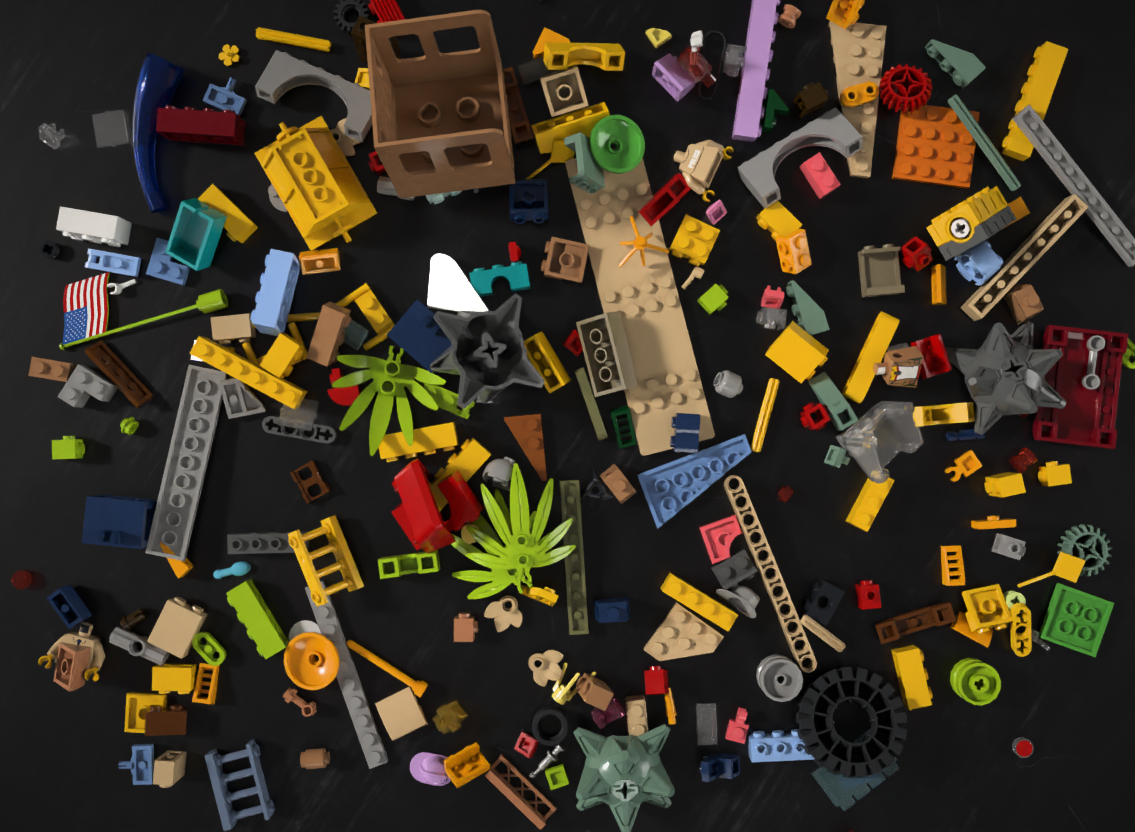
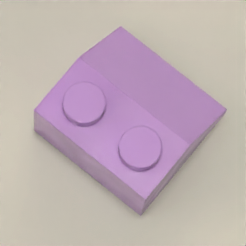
M669 53L654 63L652 76L678 102L695 86L696 80L694 74L689 70L686 71L681 66V61Z

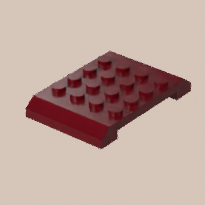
M1055 325L1047 326L1043 336L1042 349H1060L1063 355L1047 372L1045 381L1067 403L1064 409L1037 406L1038 410L1034 414L1033 423L1034 440L1115 449L1117 430H1114L1122 359L1123 353H1126L1128 334ZM1099 335L1105 340L1104 348L1098 351L1095 375L1099 377L1100 385L1096 389L1089 390L1082 385V378L1087 374L1090 351L1086 344L1090 337Z

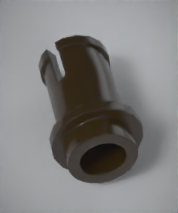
M139 608L132 614L123 616L122 620H120L121 626L125 630H131L135 624L147 618L146 614L143 615L145 611Z

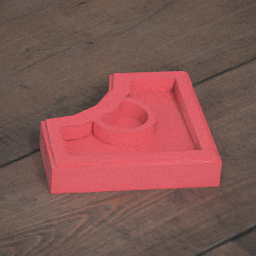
M736 515L699 527L712 564L731 558V543L735 537L742 534Z

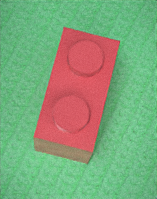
M820 152L799 167L819 199L841 185Z

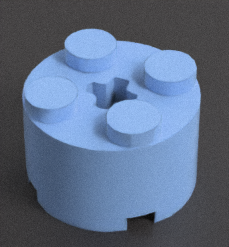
M986 240L955 257V260L958 259L956 267L961 275L969 282L971 280L976 281L975 285L978 286L984 284L997 273L1003 264V259L995 254L991 249L990 243Z

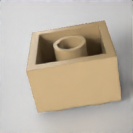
M577 65L569 67L567 70H560L540 76L551 117L589 106Z

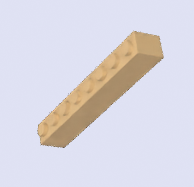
M1076 194L1065 198L1001 265L1000 270L989 278L961 306V309L974 321L982 319L1084 213L1088 206Z

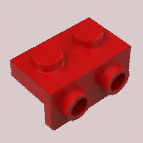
M940 334L911 343V346H916L923 355L920 369L922 379L952 370Z

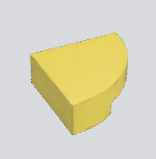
M651 28L645 32L655 48H658L672 38L668 31Z

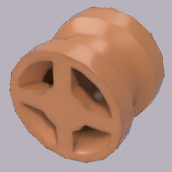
M786 4L782 9L783 13L778 17V22L782 26L792 29L795 27V21L800 17L801 11L793 5Z

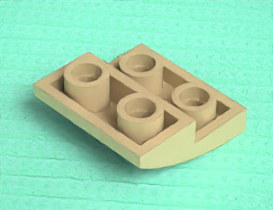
M410 686L375 703L392 741L428 724Z

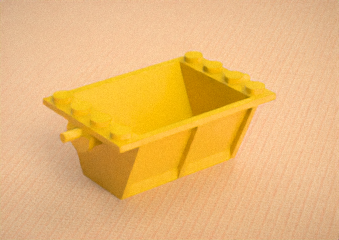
M320 116L300 128L296 126L287 128L284 122L280 123L279 126L282 132L277 135V141L254 154L309 249L312 251L341 234L347 243L352 241L347 231L378 213L323 117Z

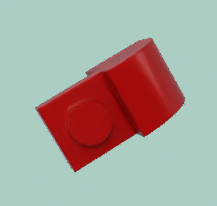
M331 369V385L336 380L344 377L343 369ZM361 385L347 388L328 389L327 391L330 398L337 404L351 406L361 394L362 389Z

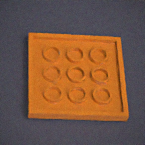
M925 105L919 111L914 110L912 114L908 110L903 114L901 110L892 179L964 189L970 188L976 141L952 108ZM970 111L978 123L980 112Z

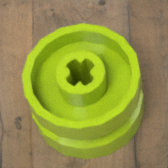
M977 658L960 660L954 665L950 673L952 689L958 696L973 705L989 704L997 698L1000 692L1001 680L997 671Z

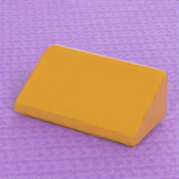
M338 248L300 252L299 261L303 275L341 270Z
M937 264L931 267L932 304L942 305L947 304L946 267Z
M959 611L955 617L956 621L952 623L950 628L988 648L994 629L989 628L990 631L983 634H978L977 631L971 632L965 613Z

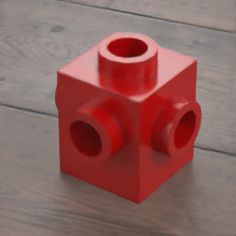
M916 236L901 247L904 257L903 262L908 268L912 267L919 272L933 260L930 246Z
M811 402L804 406V411L800 413L802 416L800 418L801 423L805 428L808 427L809 430L816 429L818 431L826 426V422L831 420L828 416L829 411L821 403L814 404ZM811 413L816 415L814 420L810 416Z

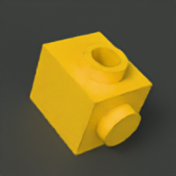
M1058 461L1046 462V466L1039 467V482L1042 486L1071 484L1070 465L1058 464Z

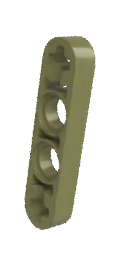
M583 367L574 370L598 440L608 438Z

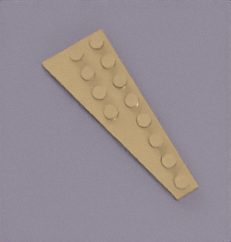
M830 21L831 45L833 46V60L837 75L836 82L839 103L841 104L840 95L847 87L872 81L879 88L887 26L855 23L854 25L850 24L845 30ZM870 88L866 89L868 93H872ZM848 94L850 99H854L853 94ZM879 94L872 102L856 107L846 108L841 104L842 115L861 134L863 139V149L847 158L849 175L852 177L869 178L871 175Z

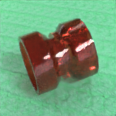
M1026 447L1019 450L1018 456H1013L1009 459L1011 465L1022 474L1027 471L1029 465H1034L1038 461L1035 454Z

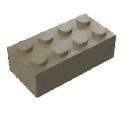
M620 311L608 312L576 322L594 396L598 397L637 387L638 382Z

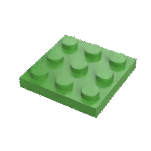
M1057 583L1038 637L1096 658L1114 603Z

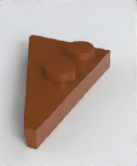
M541 414L504 417V421L541 480L547 481Z

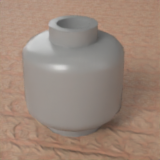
M725 370L722 373L719 372L713 382L716 392L728 398L739 395L743 390L742 378L729 370Z

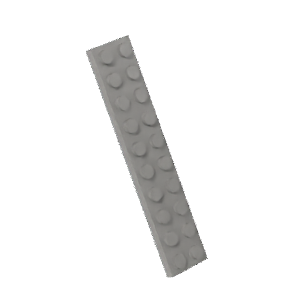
M194 365L188 366L145 552L147 554L186 561L223 399L219 382L226 380L228 374L223 371ZM162 541L175 555L164 553L159 543Z

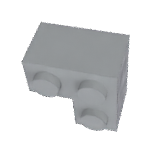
M78 364L59 393L58 398L73 407L83 408L91 395L100 401L109 402L118 388L110 379L88 365Z

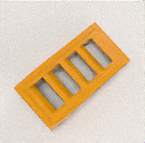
M162 541L159 543L164 553L175 555ZM167 558L178 579L183 578L194 568V565L187 558L186 561Z
M961 545L941 546L942 584L946 586L965 585ZM947 552H956V555L947 556ZM948 560H956V563H948ZM957 567V571H949V568ZM957 575V579H950V576Z
M199 664L192 702L215 704L219 665ZM204 670H212L213 674H205ZM203 677L212 678L211 682L203 681ZM202 685L210 686V690L202 689ZM201 693L209 694L208 698L201 697Z

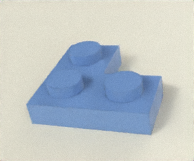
M157 238L146 274L185 286L190 267L172 262L173 257L165 253L169 241Z

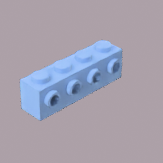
M798 729L791 730L788 733H784L782 730H774L772 733L754 731L753 734H748L749 758L751 762L814 760V757L811 754L808 755L804 750L803 746L805 744L803 740H799Z

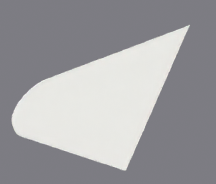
M436 254L431 258L427 308L451 311H489L451 257L444 254Z

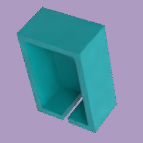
M196 198L181 201L165 253L196 271L210 267L227 216L214 208L209 209L207 204Z

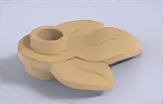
M345 118L340 120L336 128L330 131L333 136L339 135V139L336 142L344 156H354L355 149L353 146L361 141L345 135L344 124L347 119Z
M511 595L503 596L500 601L490 603L484 613L485 617L494 618L495 627L498 632L504 631L510 624L519 628L523 619L522 613L518 609L517 599ZM510 601L512 607L507 608L505 602Z
M547 650L543 654L535 653L531 655L528 665L533 671V679L537 684L545 687L548 679L556 681L563 678V672L558 665L563 658V654L555 650ZM540 660L542 664L535 666L534 662Z

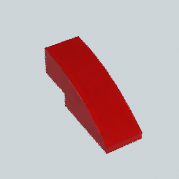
M678 173L638 212L652 226L680 201L679 199L691 188L687 185L685 178Z

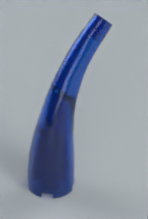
M147 52L136 86L132 136L134 159L140 185L151 213H157L168 208L156 176L155 151L159 134L156 131L158 108L170 106L185 70L179 66H174V64L159 56Z

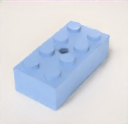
M271 249L270 254H267L265 258L266 269L265 273L261 274L260 284L262 285L260 291L256 294L255 302L257 304L255 310L251 313V321L260 333L278 336L285 331L301 265L294 253Z

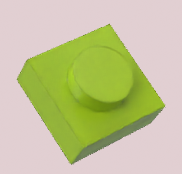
M563 764L545 770L551 790L569 784Z

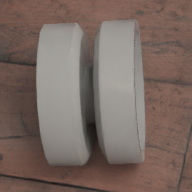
M770 655L763 659L757 667V683L766 696L774 701H789L796 697L802 689L803 677L800 669L791 659L784 655Z

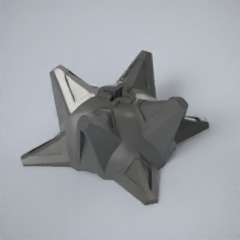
M516 293L495 311L463 310L458 311L457 315L437 311L433 317L451 341V346L430 364V368L432 371L460 375L457 405L465 409L478 396L481 402L487 403L512 383L542 388L545 382L527 359V350L524 346L522 332L518 328L522 298Z
M1025 321L1011 336L1002 323H996L978 350L945 348L949 361L965 375V383L971 398L976 402L975 433L983 435L1003 415L1032 414L1037 412V406L1064 409L1067 401L1045 381V375L1062 357L1063 353L1060 349H1033V323Z

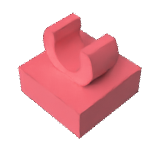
M768 285L764 291L761 306L780 309L784 299V292L781 291L780 287L777 288V291L770 290L771 287Z

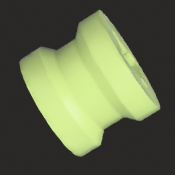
M1008 590L1003 594L1008 609H1011L1015 602L1026 604V599L1021 593Z

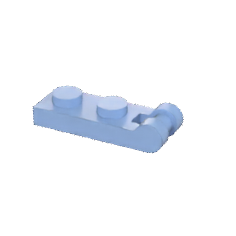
M88 248L87 254L89 257L88 262H85V268L138 277L141 258ZM97 257H100L99 264L96 263Z

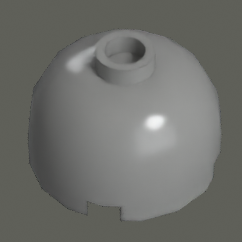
M509 457L492 460L486 466L482 479L485 482L489 479L493 482L492 486L510 491L514 460Z

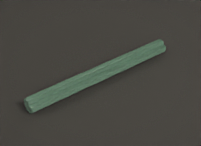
M957 94L948 99L949 105L1011 191L1018 189L1021 186L1020 181Z

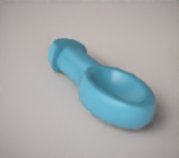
M243 561L237 562L229 568L215 570L213 576L215 579H222V577L229 575L242 576L249 572L251 565Z

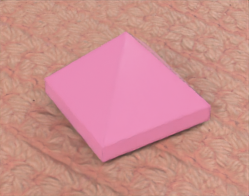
M719 199L709 206L705 213L714 225L727 213V210Z

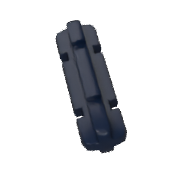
M974 429L952 430L946 432L947 441L984 439L985 433L979 435L974 432Z

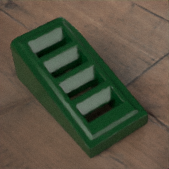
M623 406L611 409L610 415L619 449L638 445L630 408ZM626 414V416L616 418L618 415ZM628 421V424L618 426L617 424L620 422ZM630 429L628 432L619 433L621 430ZM632 437V439L621 441V438Z

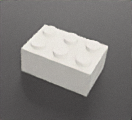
M60 206L56 230L63 232V236L71 237L74 240L83 241L84 239L96 244L106 243L110 246L120 247L121 244L128 245L132 223L118 216Z

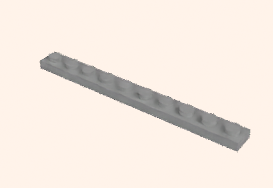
M1031 105L1023 108L1012 118L1068 191L1072 195L1076 194L1088 206L1085 212L1127 266H1133L1135 264V238Z
M321 581L323 589L327 588L325 581ZM307 586L305 590L320 632L331 640L337 649L339 670L336 677L369 769L387 763L389 760L349 648L346 645V640L330 595L326 596L328 603L316 606V603L311 598L309 586Z

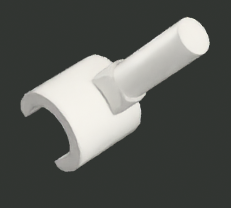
M133 279L121 284L109 283L107 287L115 286V291L110 294L118 295L125 287L136 284V280Z

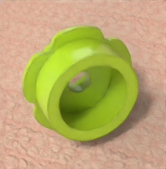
M134 417L125 418L121 422L122 433L131 435L136 431L139 423L134 420Z

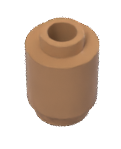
M325 748L308 749L305 752H301L300 755L301 768H326V765L330 763V753L326 752Z

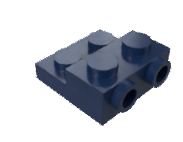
M547 179L515 180V184H509L510 221H514L516 224H523L527 220H533L535 223H543L545 220H549Z

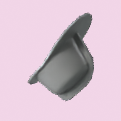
M737 586L731 591L724 589L716 590V594L721 600L733 606L747 617L756 618L755 608L760 598L751 589L745 586Z

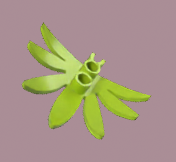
M394 346L389 348L387 361L365 355L337 356V360L345 365L369 369L357 371L332 383L333 388L353 387L370 379L374 380L350 406L339 427L340 431L345 430L360 417L372 401L375 393L378 392L370 422V456H374L384 438L392 413L394 396H396L397 414L402 433L409 446L413 445L412 414L404 386L408 388L420 403L434 411L438 410V406L431 395L413 379L428 385H444L446 381L427 370L401 364L400 358L404 352L402 348H400V353L397 354L395 361H393L394 353L392 352Z
M514 463L510 485V517L513 535L510 534L503 513L494 497L483 483L480 484L490 520L506 547L500 545L484 532L467 525L466 529L478 543L494 554L499 555L498 557L488 553L467 552L466 556L490 568L517 569V583H521L522 568H525L527 581L532 582L529 573L531 567H542L558 562L576 548L575 544H571L547 552L565 535L573 521L571 517L557 526L540 545L537 544L545 529L551 510L553 498L552 478L549 479L541 496L533 522L532 533H529L530 517L527 493L518 464Z
M495 489V501L503 513L510 534L513 535L508 508L499 489ZM533 511L530 516L529 533H532L536 511ZM479 514L480 517L474 522L470 523V521H467V524H475L480 531L489 535L503 546L495 531L481 514ZM550 533L540 539L537 544L540 545ZM452 534L456 542L451 545L466 556L467 552L483 553L474 545L467 544L462 538ZM483 547L488 554H492L499 557V555H496L493 552L486 549L485 547ZM491 568V572L464 570L452 573L453 577L465 581H492L472 591L467 596L468 599H481L492 596L505 589L511 583L517 586L520 594L524 592L521 588V583L516 581L517 569ZM522 568V576L520 579L523 583H526L530 588L533 584L527 581L524 575L525 568Z

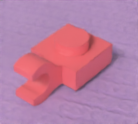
M739 707L736 719L729 720L725 735L727 740L745 744L749 724L745 723L748 714L746 709Z

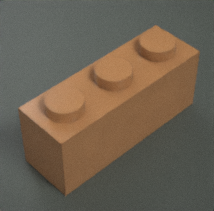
M332 302L322 306L306 358L325 366H329L337 361V356L340 354L338 352L339 346L342 345L345 339L344 330L351 321V317H349L351 310Z

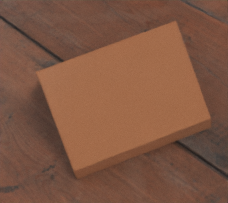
M60 643L53 681L68 691H74L84 686V673L87 670L91 647Z

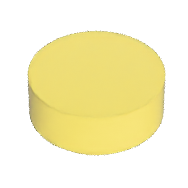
M466 524L461 530L463 541L467 544L476 543L477 541L468 532L466 526L468 525L478 530L479 528L475 524Z

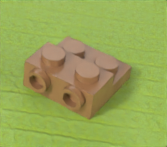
M551 237V240L546 242L544 251L548 253L547 260H543L541 265V271H544L543 276L582 283L589 245Z

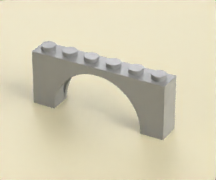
M276 50L255 85L257 97L275 104L284 93L302 85L326 87L338 94L348 109L347 119L344 124L345 135L363 142L372 126L370 90L360 87L358 83H351L339 75L328 73L323 68L314 67L305 60H298L286 52L282 53Z
M836 107L825 112L816 120L809 122L798 131L792 132L785 139L776 142L772 147L760 152L757 156L749 161H745L738 167L740 179L764 209L781 199L780 189L774 180L775 173L783 159L792 152L809 146H823L834 149L848 158L863 149L861 134Z

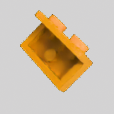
M833 0L826 19L846 30L850 24L854 25L860 15L858 11L864 5L865 0Z
M798 229L786 237L780 235L776 237L783 272L797 274L812 265L806 231L804 229Z
M477 742L465 747L454 755H450L444 760L445 773L456 788L490 770V764L481 754Z

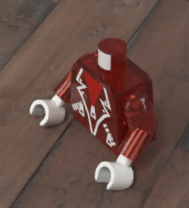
M696 31L691 35V44L678 55L677 61L696 83L702 80L707 87H710L716 79L710 73L712 66L700 53V46H703L702 31Z

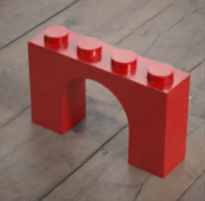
M459 470L445 477L437 484L451 508L450 519L444 522L449 532L453 529L456 532L465 526L464 523L467 521L472 523L480 517L479 514L484 508ZM402 503L391 513L415 549L419 550L421 548L419 544L415 545L412 540L411 534L413 530Z

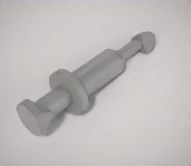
M559 743L553 751L548 750V755L538 764V769L530 773L529 777L535 778L540 770H544L552 761H557V755L561 751L563 752L565 747Z

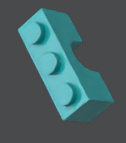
M522 261L513 262L508 267L495 265L490 270L476 268L473 269L472 273H469L471 285L479 297L493 295L492 285L499 278H504L510 282L512 292L531 289L527 264H522Z

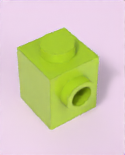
M714 284L697 302L710 315L716 309L720 311L727 305L725 301L729 298L726 295L728 292L722 285Z
M63 436V440H52V459L83 458L85 453L83 439H75V436Z

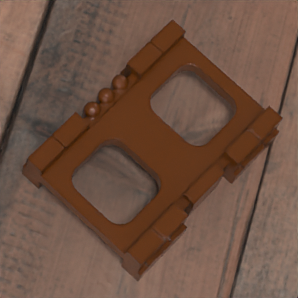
M315 460L290 472L295 483H298L299 489L303 492L302 496L307 504L332 491L327 481H323L324 478L318 472L320 469ZM309 467L313 475L303 481L299 471ZM317 483L322 493L312 497L308 488Z

